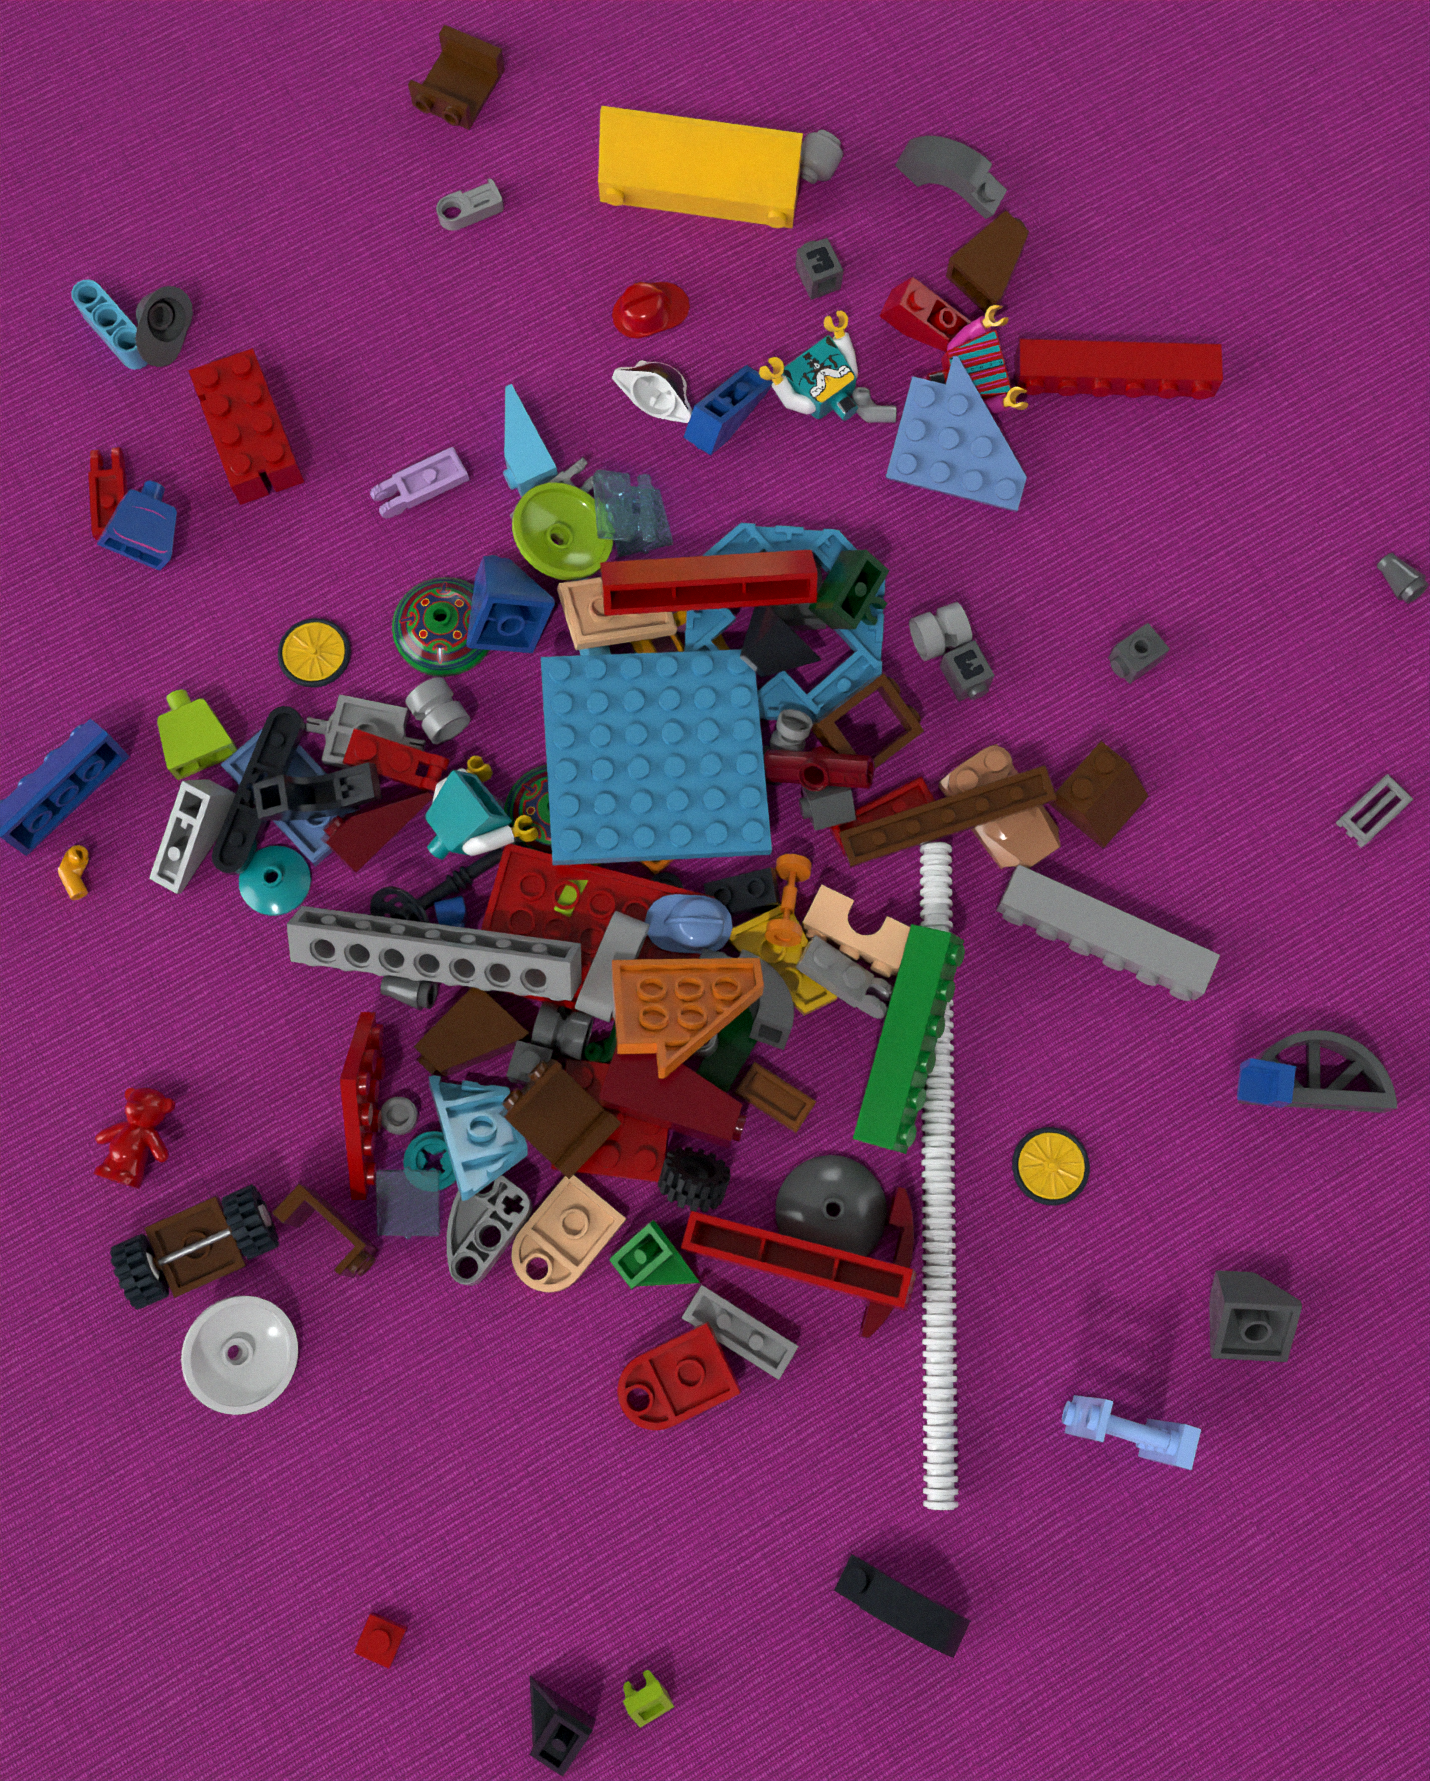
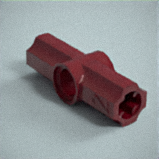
M824 746L815 747L811 752L768 749L764 754V770L767 782L801 784L806 789L814 792L821 791L826 786L870 789L873 784L875 766L874 759L869 755L837 754Z

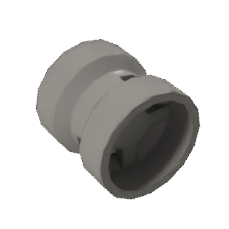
M794 709L780 712L776 722L777 730L773 732L769 742L770 748L773 750L804 751L806 745L805 738L809 736L813 726L810 717Z

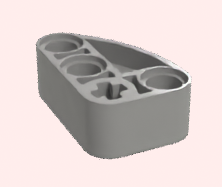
M500 1175L494 1180V1187L489 1193H476L470 1199L462 1201L458 1191L454 1199L447 1228V1258L451 1277L460 1284L469 1286L479 1284L532 1214L533 1204L530 1197L504 1176ZM521 1197L523 1200L520 1205L524 1207L520 1214L512 1212L508 1215L506 1212L510 1208L506 1206L509 1199L516 1201ZM489 1227H498L501 1232V1240L494 1247H486L482 1241V1235ZM473 1257L477 1261L478 1270L473 1277L465 1279L460 1275L459 1266L465 1258Z

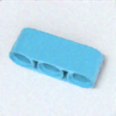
M89 279L78 282L73 287L71 296L86 322L126 367L133 370L145 367L148 363L142 359L136 346L137 327L98 283Z

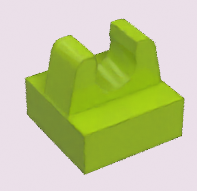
M649 1670L642 1672L646 1679V1686L640 1691L636 1692L629 1681L623 1685L626 1698L623 1700L629 1716L640 1728L674 1708L669 1693Z

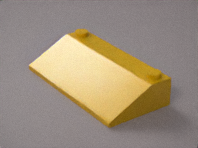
M601 106L598 174L600 202H606L613 206L628 205L764 224L773 228H793L798 197L803 133Z

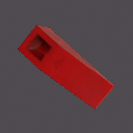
M914 277L909 278L891 290L879 315L903 335L944 352H947L948 343L957 333L971 323L970 320Z

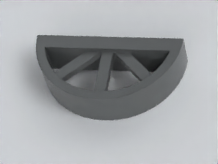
M1322 1030L1296 1033L1269 1046L1255 1058L1280 1063L1275 1056L1282 1050L1294 1046L1307 1045V1088H1304L1295 1079L1292 1103L1284 1107L1386 1113L1397 1109V1100L1392 1081L1381 1062L1362 1044L1342 1034ZM1320 1047L1332 1050L1351 1062L1325 1089H1320ZM1361 1073L1371 1092L1345 1091L1342 1089ZM1238 1100V1104L1261 1105Z

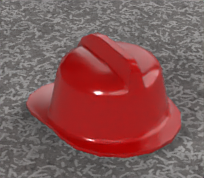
M634 283L624 291L614 304L612 312L613 323L621 334L629 338L639 339L648 337L681 324L688 316L690 308L689 299L683 289L673 283Z

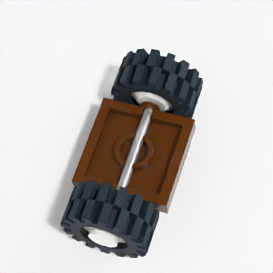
M251 1184L224 1196L222 1203L218 1195L145 1227L147 1236L142 1233L112 1246L110 1255L112 1256L111 1264L115 1267L113 1271L115 1277H118L120 1281L118 1283L120 1288L124 1289V1296L127 1300H130L131 1306H135V1309L139 1310L162 1300L170 1294L169 1288L174 1298L245 1267L248 1265L245 1257L250 1260L279 1246V1237L275 1231L276 1227L272 1222L271 1213L268 1212L267 1205L262 1200V1195L257 1191V1188Z

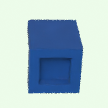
M1254 1058L1242 1062L1239 1071L1237 1099L1239 1101L1278 1108L1291 1104L1296 1066Z

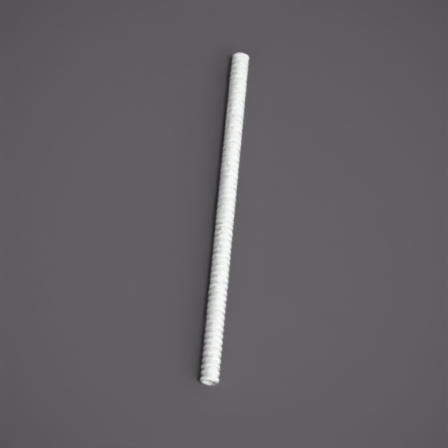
M929 842L920 846V852L923 854L920 857V863L923 864V867L920 868V874L923 875V878L920 879V884L924 886L920 890V895L924 897L920 901V906L924 908L920 912V917L924 919L920 926L949 932V929L953 928V923L949 921V918L953 916V912L949 910L953 905L952 900L949 899L952 895V889L949 888L952 884V879L949 877L952 873V868L949 866L952 863V857L948 855L952 852V847L945 842ZM953 1000L949 1003L947 1002L944 1013L945 1029L943 1035L937 1039L934 1050L936 1062L933 1071L927 1076L925 1084L926 1100L922 1107L925 1109V1113L921 1114V1119L925 1120V1124L921 1126V1130L925 1132V1136L921 1137V1142L925 1143V1148L921 1149V1153L925 1155V1159L921 1161V1165L925 1166V1171L922 1172V1177L925 1178V1183L922 1184V1189L925 1190V1195H922L925 1207H922V1212L926 1215V1218L922 1219V1224L926 1225V1230L922 1231V1236L926 1237V1242L922 1243V1248L926 1249V1254L922 1255V1260H926V1266L922 1267V1272H926V1278L922 1279V1284H926V1290L922 1291V1296H926V1302L922 1303V1308H926V1314L922 1315V1320H926V1327H922V1332L926 1333V1339L922 1340V1344L926 1345V1351H923V1357H926V1363H923V1369H926L923 1381L927 1382V1388H923V1394H927V1400H923V1406H927V1412L923 1413V1418L927 1419V1425H923V1431H927V1437L923 1438V1443L927 1444V1450H923V1456H927V1462L923 1463V1468L927 1469V1475L923 1476V1481L927 1482V1487L923 1488V1493L927 1494V1500L923 1501V1506L932 1510H954L958 1507V1501H954V1495L958 1494V1489L954 1488V1482H958V1476L954 1475V1470L958 1469V1464L954 1463V1457L958 1456V1451L954 1450V1445L958 1444V1439L954 1438V1432L958 1431V1426H954V1419H958V1414L954 1413V1407H957V1401H954L957 1389L953 1388V1382H957V1376H953V1370H957V1364H953V1357H957V1352H953V1345H957V1340L953 1339V1333H957V1328L953 1327V1321L957 1320V1316L953 1315V1309L957 1307L956 1303H953L956 1291H953L952 1285L956 1284V1279H952V1273L956 1272V1267H952V1261L956 1260V1255H952V1249L956 1248V1243H952V1237L956 1236V1232L952 1231V1225L956 1224V1220L952 1219V1213L956 1212V1208L952 1207V1202L955 1201V1196L952 1195L955 1184L951 1180V1178H955V1172L951 1171V1167L955 1166V1161L951 1160V1155L955 1154V1149L951 1148V1143L955 1142V1138L951 1136V1132L955 1131V1126L951 1125V1120L955 1119V1115L951 1113V1109L955 1107V1103L951 1102V1097L954 1096V1091L951 1090V1086L954 1085V1080L951 1079L954 1068L950 1067V1063L954 1062V1057L950 1056V1052L954 1051V1046L950 1044V1041L954 1039V1034L950 1033V1029L954 1028V1023L950 1022V1018L954 1016V1012L950 1010V1007L954 1005Z

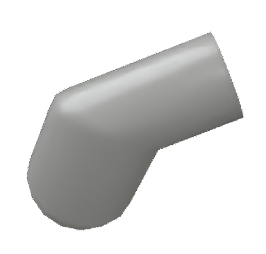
M858 387L853 391L851 399L858 406L856 413L865 422H896V406L876 405L870 399V391L867 388Z

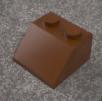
M1100 741L1056 791L1057 800L1049 803V805L1104 849L1149 796L1130 764L1104 742Z

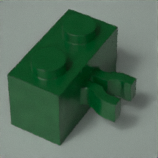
M867 550L841 551L817 592L816 603H811L808 609L831 629H856L860 621L866 625L875 626L878 619L872 616L869 605L872 604L876 609H885L888 603L880 597H875L890 570Z

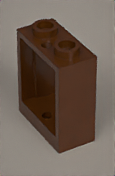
M884 673L872 677L812 723L811 729L822 746L830 748L837 754L857 755L834 722L877 690L906 731L871 757L874 759L875 769L924 732V729L919 724L921 718L912 706L905 704L899 695L901 690L898 684L891 677H886Z

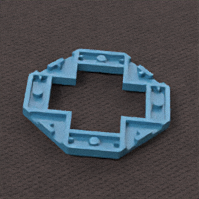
M740 523L702 556L812 550L816 562L829 574L841 551L857 549L836 529L816 531L804 530V527L776 525L774 528L755 526V524ZM885 580L875 597L883 599L885 595ZM872 604L869 605L872 616L878 619L875 626L866 625L860 621L856 629H834L855 653L808 694L785 671L779 672L757 691L760 719L777 720L780 712L783 710L794 709L805 713L813 723L872 677L882 674L883 609H876ZM728 608L686 611L684 652L719 650L712 641L735 622L736 617Z

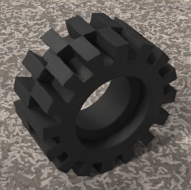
M681 1147L676 1148L675 1152L669 1151L658 1181L661 1194L668 1195L667 1200L671 1203L675 1200L678 1201V1207L690 1206V1211L696 1212L698 1207H700L702 1212H708L709 1207L712 1210L717 1209L718 1205L722 1204L731 1174H729L730 1169L729 1167H724L725 1162L722 1159L716 1161L715 1154L705 1155V1150L700 1148L698 1152H694L693 1147H686L685 1151Z

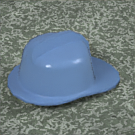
M682 894L663 896L652 904L645 918V923L650 924L647 935L652 943L660 949L670 952L701 954L703 948L717 951L726 944L732 931V919L726 906L717 899L707 896Z

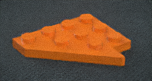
M760 958L612 960L611 974L617 1053H656L658 1077H667L763 995L764 982Z

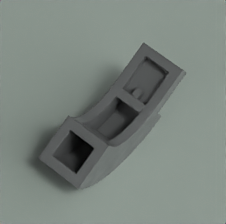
M921 136L909 140L895 164L917 187L923 184L934 183L952 189L985 219L993 216L1007 191L988 172L992 166L991 162L972 148L944 137Z
M703 948L699 959L732 957L719 951ZM742 949L739 958L760 957ZM760 958L764 988L763 995L748 1007L753 1019V1027L749 1038L784 1050L794 1019L792 997L786 983L778 972Z

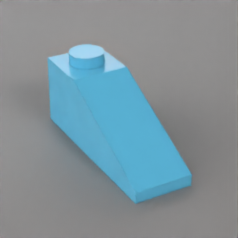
M510 384L505 389L504 457L507 470H504L503 474L510 489L517 488L522 498L530 489L550 482L558 474L555 463L513 385Z

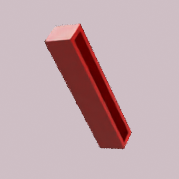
M1020 339L1014 356L1015 387L1027 390L1026 394L1039 395L1042 393H1058L1062 396L1092 394L1095 397L1125 395L1129 398L1159 396L1163 399L1181 396L1203 400L1215 397L1223 382L1222 344Z
M812 550L600 562L604 616L816 603L818 572Z
M694 1211L690 1213L681 1245L682 1249L695 1255L907 1312L917 1275L914 1269Z

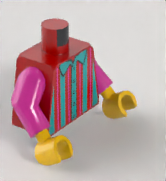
M1000 305L990 306L985 313V317L981 316L963 327L947 345V352L941 358L943 370L927 374V380L946 385L953 356L959 357L991 415L1008 411L1010 406L1018 410H1024L1028 407L1026 402L1016 404V397L1021 393H1026L1027 390L1020 387L1011 388L996 329L990 331L991 326L1001 327L1008 323V317H1004L998 322L994 319L995 312L1003 308Z

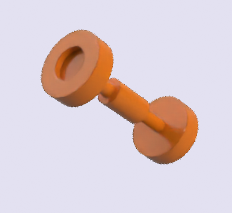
M785 854L778 857L776 861L775 872L777 876L788 881V884L783 888L780 906L783 918L774 919L767 923L765 937L770 943L778 946H796L802 939L803 929L798 923L790 920V915L795 911L797 888L794 887L795 882L805 881L811 876L812 863L804 856Z

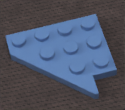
M953 356L946 385L912 376L886 479L1017 512L1027 477L959 357Z

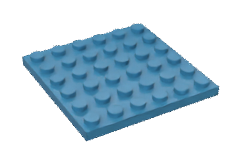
M741 650L541 657L553 865L771 854L772 844L756 674L740 658Z

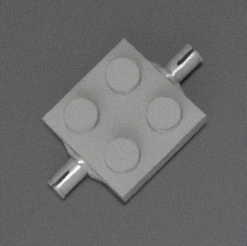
M340 694L335 711L328 721L308 717L306 720L308 723L305 724V731L325 735L326 745L322 762L325 765L345 769L351 767L343 764V759L354 728L424 751L426 747V740L406 737L405 729L410 714L408 708Z

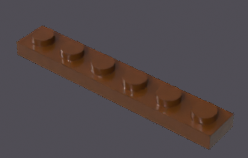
M1044 765L839 832V836L849 866L852 868L1057 800Z

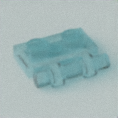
M597 470L594 473L593 487L598 538L630 542L635 536L634 530L642 531L643 541L653 542L656 540V529L659 526L658 516L654 513L653 501L656 500L655 487L651 485L650 475H639L637 477L638 487L630 486V475L628 473ZM632 502L640 504V515L633 514Z

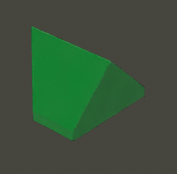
M654 1220L647 1224L609 1259L631 1290L636 1286L700 1283Z

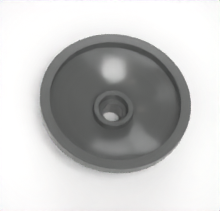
M826 1155L803 1162L786 1177L777 1196L775 1215L779 1233L782 1235L866 1257L876 1247L883 1235L887 1220V1204L879 1182L867 1168L846 1157ZM836 1203L840 1208L839 1215L835 1217L828 1215L826 1212L827 1204Z

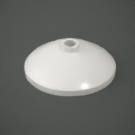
M234 1296L218 1301L197 1317L185 1337L181 1356L185 1382L192 1394L202 1404L221 1413L232 1415L247 1414L264 1408L284 1391L294 1374L298 1359L296 1333L286 1314L267 1300L254 1296ZM237 1345L239 1349L238 1355L230 1359L228 1357V1350L231 1346Z

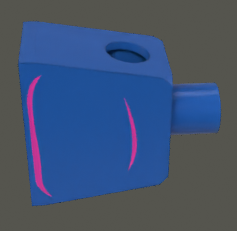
M146 481L142 492L129 489L118 504L98 539L97 545L161 571L172 556L177 514L173 506L161 502L165 488L157 482Z

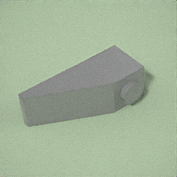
M209 779L182 781L149 879L176 894L182 893L218 838L236 793Z

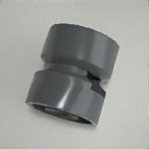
M544 1001L536 1018L531 1044L551 1050L558 1048L561 1055L582 1060L590 1039L594 1016L575 1009L570 1013H566L564 1006Z

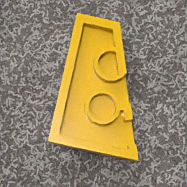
M780 906L733 928L728 941L740 953L744 949L771 965L786 983L792 997L793 1006L804 1016L836 1001V995L796 969V965L808 944L804 932H802L801 942L791 947L778 946L766 939L767 923L774 919L783 918ZM794 913L791 914L790 920L799 924Z

